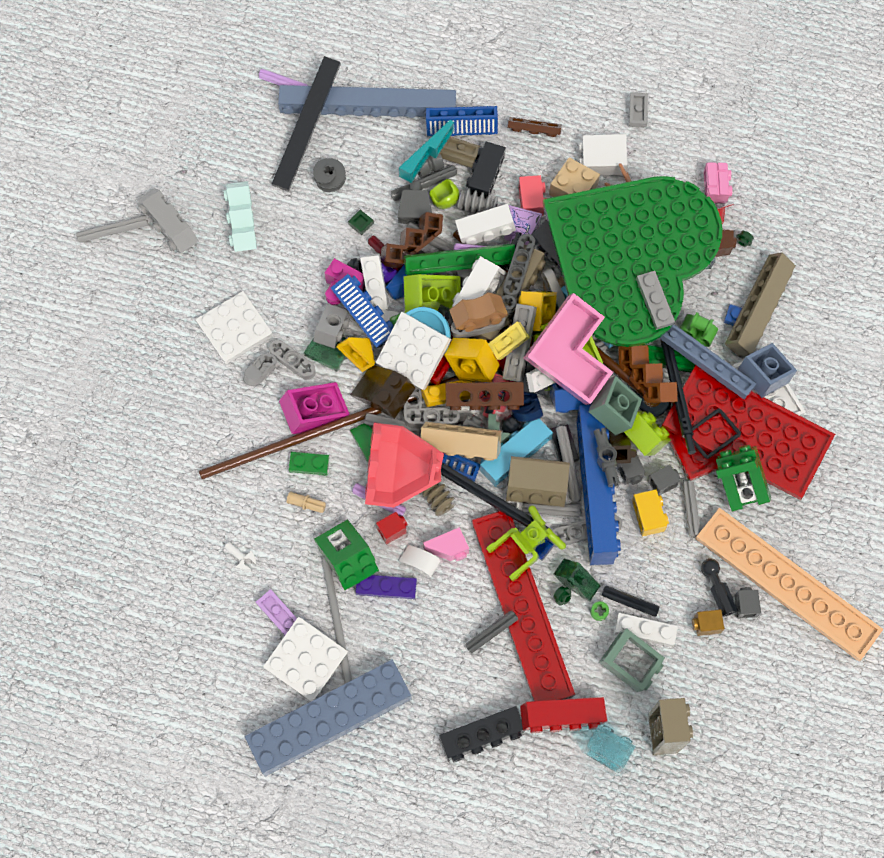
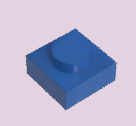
M730 304L724 323L734 326L742 308Z

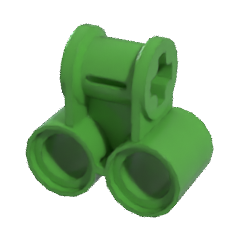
M698 312L695 315L687 314L680 326L681 330L705 347L711 346L718 332V328L712 324L714 320L704 318Z

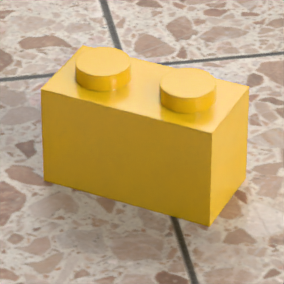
M657 489L634 494L632 504L642 537L665 532L669 520L667 514L663 513V499L661 495H658Z

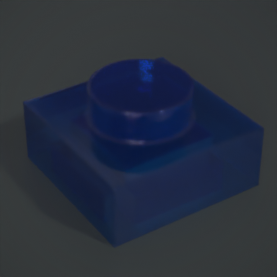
M546 538L545 542L539 544L535 549L539 555L538 559L541 561L545 559L554 547V544Z

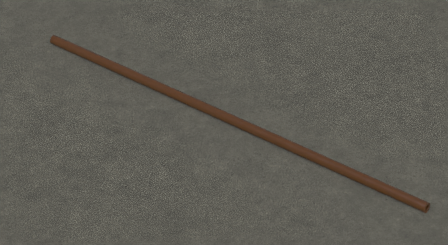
M457 376L441 381L440 384L459 381ZM411 397L408 399V403H411L418 399L416 397ZM373 407L364 409L199 470V474L203 480L365 420L367 413L378 415L382 412Z

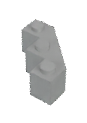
M153 188L137 199L140 204L138 208L143 215L146 214L153 219L154 223L152 225L158 233L161 232L167 236L169 247L173 251L176 250L179 253H183L199 242L186 221H182L172 204L166 202L162 192Z

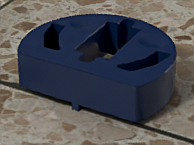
M524 392V405L520 406L519 410H511L512 416L521 422L534 421L544 416L537 394Z

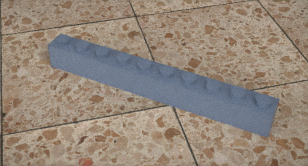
M280 85L278 101L280 113L300 114L311 86ZM332 87L321 115L426 117V108L456 107V90Z

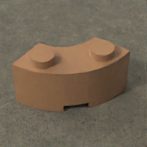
M489 292L476 299H462L449 310L456 329L465 330L466 332H471L491 324H499L508 315L502 297Z

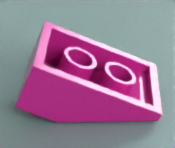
M337 382L287 390L279 400L292 434L302 433L350 415Z

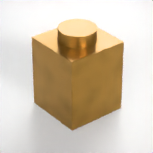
M721 610L696 613L692 619L693 630L697 631V636L721 634L724 631Z

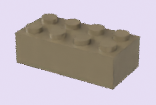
M685 698L659 700L649 712L648 719L653 755L678 754L691 741L690 738H693L692 725H688L690 707L689 704H686Z

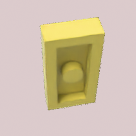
M517 321L488 343L495 357L501 360L530 337L521 322Z

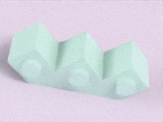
M249 182L227 184V190H224L225 201H229V212L226 213L228 224L231 223L232 235H229L230 246H234L235 252L257 249Z

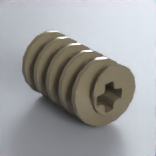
M439 483L423 491L422 495L425 498L427 497L426 500L427 503L431 504V509L436 510L435 515L441 516L454 507V504L452 505L451 503L455 498H447L450 491L443 492L446 485L439 486Z

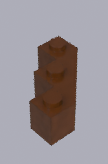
M425 212L421 215L419 229L405 228L401 232L400 245L387 243L381 248V263L385 267L399 268L404 264V256L415 255L442 233L443 214Z

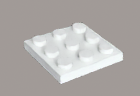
M244 291L195 319L225 365L273 336L272 331Z
M401 312L376 363L409 378L412 384L425 390L451 338L405 312Z
M298 617L263 667L304 697L313 701L317 698L348 651Z

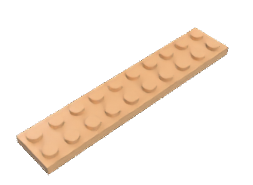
M721 508L716 511L695 538L857 661L862 660L883 631V628Z

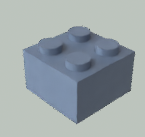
M773 343L746 356L738 368V371L757 383L754 390L761 398L787 385L797 372L796 368Z

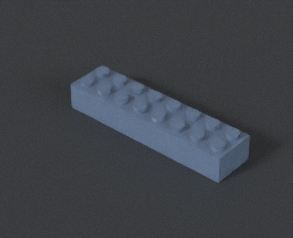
M392 659L244 737L262 774L266 777L412 700V695Z

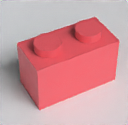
M541 175L519 177L518 188L521 208L541 213L544 216L543 199L547 198L543 197L545 182L541 181Z

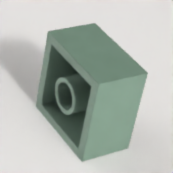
M613 376L607 380L594 398L588 412L614 435H617L632 428L642 399L618 377Z

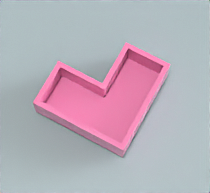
M574 293L569 295L523 359L583 404H591L613 373L582 349L602 322L604 316Z

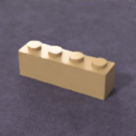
M425 422L421 427V439L446 455L454 456L459 454L464 455L466 458L483 457L484 460L491 461L497 459L500 454L502 431Z

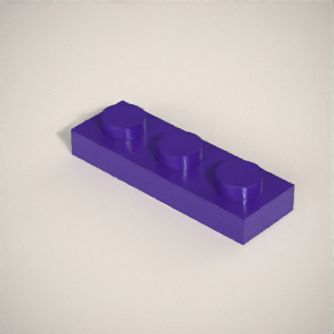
M371 575L356 584V595L415 600L417 578Z

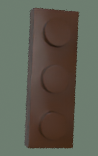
M509 117L507 128H511L515 132L526 130L530 134H539L540 132L546 133L550 137H556L561 134L562 124Z

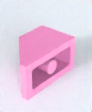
M460 527L423 543L425 551L449 561L455 559L460 561L469 554V547Z

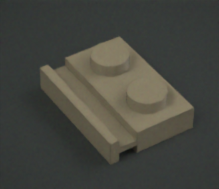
M450 136L440 154L442 159L472 168L481 146Z

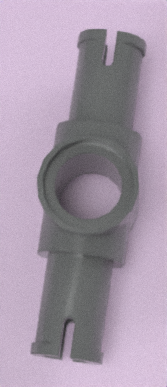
M601 428V432L599 429H596L594 435L598 445L596 448L598 453L597 463L602 468V471L605 472L608 487H613V484L615 487L619 486L621 483L616 470L618 467L616 463L617 452L609 444L606 429ZM608 455L611 457V460H605L602 456Z

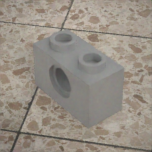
M327 303L315 328L313 342L335 349L337 342H341L343 339V329L347 330L349 326L348 310Z

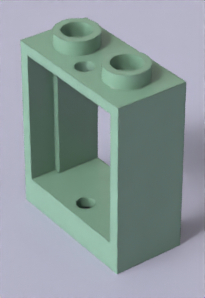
M625 628L619 632L598 663L636 692L646 691L653 682L651 678L654 674H658L664 666L662 662L665 657ZM628 640L654 659V662L640 682L613 662Z

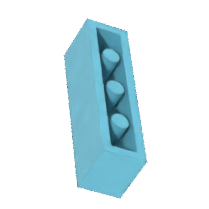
M540 418L526 422L521 431H515L509 437V441L505 444L501 443L500 454L497 459L491 461L481 460L480 472L495 487L508 477L511 456L530 458L552 439L553 432Z

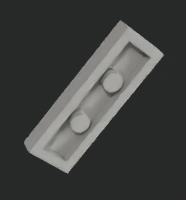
M652 271L637 276L638 286L655 329L658 330L674 325L675 320L656 272Z

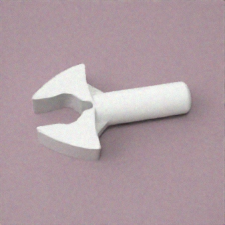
M230 542L226 543L224 548L239 560V564L236 566L237 569L252 572L245 565L244 560L252 561L257 566L253 552L250 551L248 554H243Z

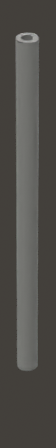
M322 559L336 641L338 645L346 650L332 570L328 562ZM347 655L341 662L344 684L352 680Z

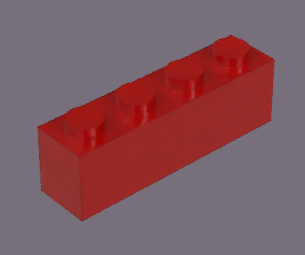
M604 697L525 702L520 706L523 731L530 730L532 734L541 733L543 729H550V732L562 731V728H569V731H577L587 726L589 730L601 728V725L607 722Z

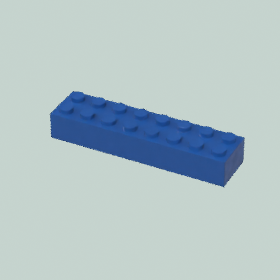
M579 405L576 427L590 565L614 564L615 559L618 558V551H621L620 539L616 538V532H619L618 520H615L614 515L617 513L616 502H613L615 486L613 484V487H608L605 472L602 471V468L597 463L598 453L596 448L598 445L594 431L599 429L601 432V428H605V426L588 412L591 405ZM606 429V434L609 440V430ZM608 455L602 456L605 460H609V458H611Z

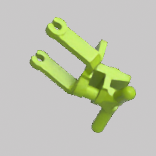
M533 505L529 506L528 511L534 521L522 532L517 528H511L501 538L486 548L491 553L508 538L512 537L525 554H533L530 560L509 576L512 581L520 577L526 569L538 560L539 555L535 549L539 544L545 542V538L550 539L561 550L566 548V544L550 528L547 529L545 527V521Z

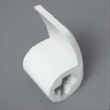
M408 545L399 562L412 566L421 575L431 578L441 560L425 550Z

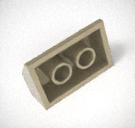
M511 456L506 501L564 507L570 462Z

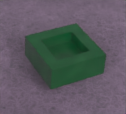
M361 209L348 221V225L361 236L374 224V220Z

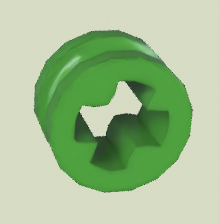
M595 602L590 614L594 620L603 621L609 614V607L604 602ZM597 607H601V610H605L602 616H599V614L594 611L597 610Z

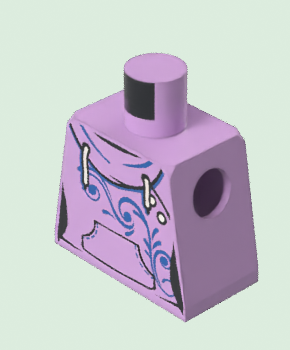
M508 205L516 231L505 235L504 239L512 244L516 232H521L522 235H531L540 226L541 213Z

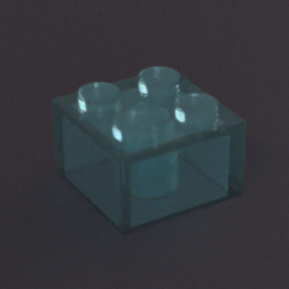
M598 725L583 753L619 774L624 769L636 746L632 744L633 741L625 736L619 737L614 734L612 728L606 725Z

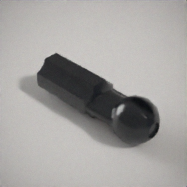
M712 558L704 560L701 565V571L704 576L711 579L713 586L710 590L718 609L722 611V617L738 612L727 583L721 582L718 576L720 564Z

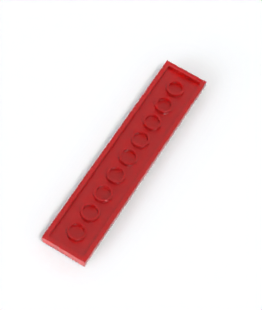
M501 511L473 519L472 525L503 614L514 611L518 616V620L510 625L508 629L533 701L564 700L575 696L530 567L515 581L509 578L512 573L527 562L525 553L512 537L508 538L491 553L486 549L511 528H516L513 519Z

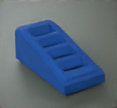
M444 453L442 461L444 464L446 460H450L448 466L452 468L454 462H457L454 470L475 482L480 468L479 463L457 454L449 456ZM462 464L465 465L463 472L460 471ZM469 466L473 467L470 475L467 474Z

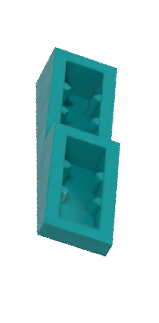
M449 120L399 167L400 178L412 183L428 157L437 158L454 132L453 121Z

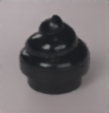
M353 258L347 263L348 266L363 273L361 259Z
M511 414L508 417L505 416L502 420V433L511 434L518 431L521 423Z

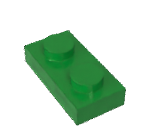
M291 452L289 472L328 476L330 457L324 454Z

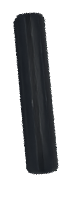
M605 586L602 591L603 597L656 617L660 607L658 605L612 587Z

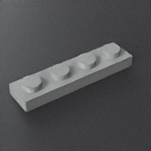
M522 304L516 305L513 324L517 321L521 322L530 338L507 355L502 378L504 380L523 382L527 362L523 358L529 351L537 307Z

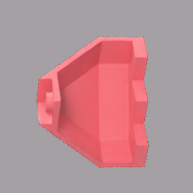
M381 423L373 424L365 504L394 508L441 482V466L444 453L403 426Z

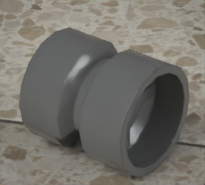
M439 153L436 159L431 156L428 157L418 173L420 178L430 175L431 171L436 172L444 168L441 154Z

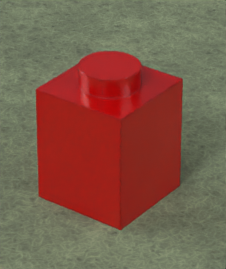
M397 512L376 523V529L386 545L407 533L406 526L408 524L403 516L399 517Z

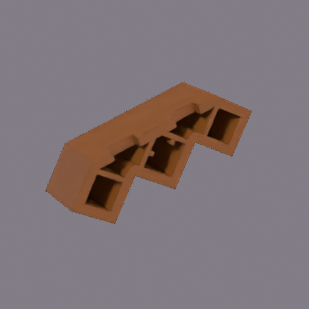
M648 345L618 347L619 366L623 371H627L630 381L637 390H641L644 394L643 398L647 403L677 402V382L663 383L662 364H649Z

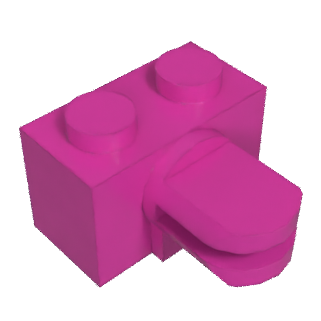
M335 258L325 271L326 283L330 284L325 292L327 302L331 305H338L341 302L331 287L347 274L351 277L355 275L361 283L360 289L362 291L365 289L363 273Z

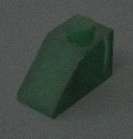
M565 558L553 574L564 586L587 601L592 600L601 586L580 563Z

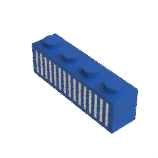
M497 106L426 108L427 136H433L449 120L454 122V132L451 136L498 134Z
M347 274L333 285L331 289L376 348H379L386 343L394 326L390 320L387 322L382 317L384 313L378 305L374 307L370 302L373 299L366 290L363 292L360 289L361 283L356 276L351 277Z

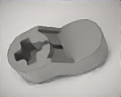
M270 353L258 356L254 363L245 369L243 377L245 384L256 386L262 383L267 375L275 370L276 357Z

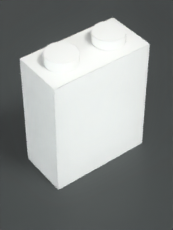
M626 134L583 135V142L579 143V152L583 153V158H580L581 164L600 175H623L619 168V163H621L627 173Z

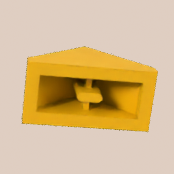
M348 337L336 346L362 372L375 364L369 338Z

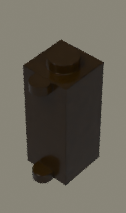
M609 430L608 441L617 452L616 463H631V458L636 457L637 452L635 449H631L629 437L624 432L614 435Z

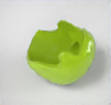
M450 179L441 182L429 192L433 204L439 209L451 208L457 203L460 195L457 186Z

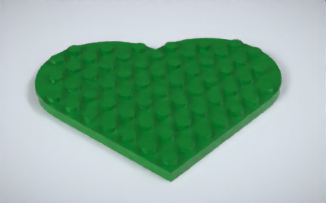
M650 177L543 199L545 214L568 296L574 293L604 316V319L592 335L603 342L616 346L634 347L648 344L663 336L673 326L655 329L636 277L652 271L656 272L673 318L676 321L684 299L682 281L695 277L711 264L719 250L722 239L721 217L711 198L702 193L696 185L688 181L676 180L675 177Z

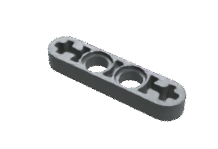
M530 234L520 236L503 287V294L512 295L515 299L521 293L535 248V238ZM529 241L526 250H524V243ZM525 256L527 260L525 262H519L517 260V257ZM519 271L522 273V276L515 278L512 276V273ZM512 283H514L515 290L511 293L509 290L512 287Z

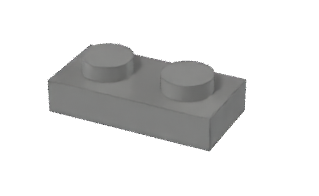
M630 92L629 126L647 127L648 93Z

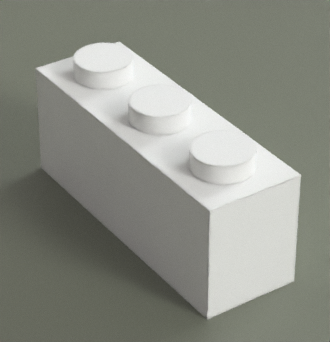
M508 204L455 220L462 244L476 245L477 243L490 241L495 237L509 235L516 231Z

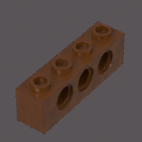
M523 382L446 383V407H450V410H462V407H469V410H481V406H489V410H500V406H508V410H519L520 406L524 405ZM487 391L490 394L489 401L482 402L479 399L480 392ZM507 391L509 393L508 401H501L498 397L499 392ZM461 392H469L471 399L468 402H462L459 397Z

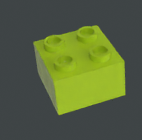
M638 411L632 428L624 431V433L644 456H654L671 441L668 437L670 434L663 426H658L656 423L657 419L651 412Z

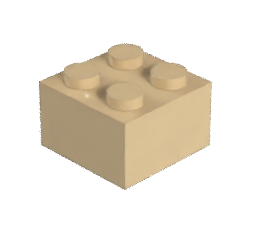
M569 157L551 182L549 195L558 197L596 189L600 174Z

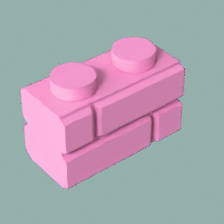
M706 163L704 168L705 195L709 196L714 203H727L729 197L732 196V186H729L731 170H728V164Z

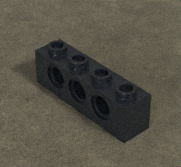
M517 706L440 734L439 740L447 761L452 760L455 763L463 760L466 754L472 753V755L483 752L484 747L490 745L492 748L500 746L505 739L516 740L522 737V733L525 731H523L522 719ZM503 723L507 726L508 730L505 733H499L496 726ZM485 731L489 737L482 741L478 739L477 733ZM466 738L469 741V746L461 748L457 743L458 740Z

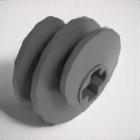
M325 158L314 166V180L318 188L323 192H335L345 184L346 172L340 161L333 158Z

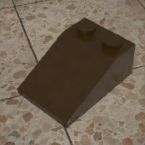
M374 365L365 372L350 395L395 419L415 390V386L409 378L402 374Z

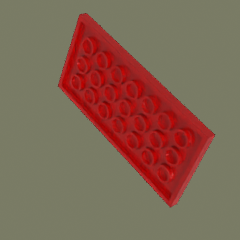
M695 365L683 387L692 427L716 409H721L740 430L741 435L717 452L715 456H720V452L731 450V452L739 451V447L745 445L756 446L767 483L802 500L836 434L764 397L761 398L759 394L753 391L744 400ZM674 403L662 426L667 431L683 438ZM718 412L693 431L694 435L692 437L702 449L711 453L737 433Z

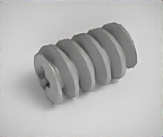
M468 188L465 193L463 190L461 192L458 209L461 210L465 207L466 212L471 209L473 214L477 211L480 213L497 207L498 197L496 196L492 201L489 194L485 199L483 192L478 197L476 190L471 195Z

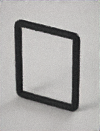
M716 409L692 427L694 431L719 412L737 433L708 455L693 439L695 447L706 459L711 458L741 435L740 430L721 409Z

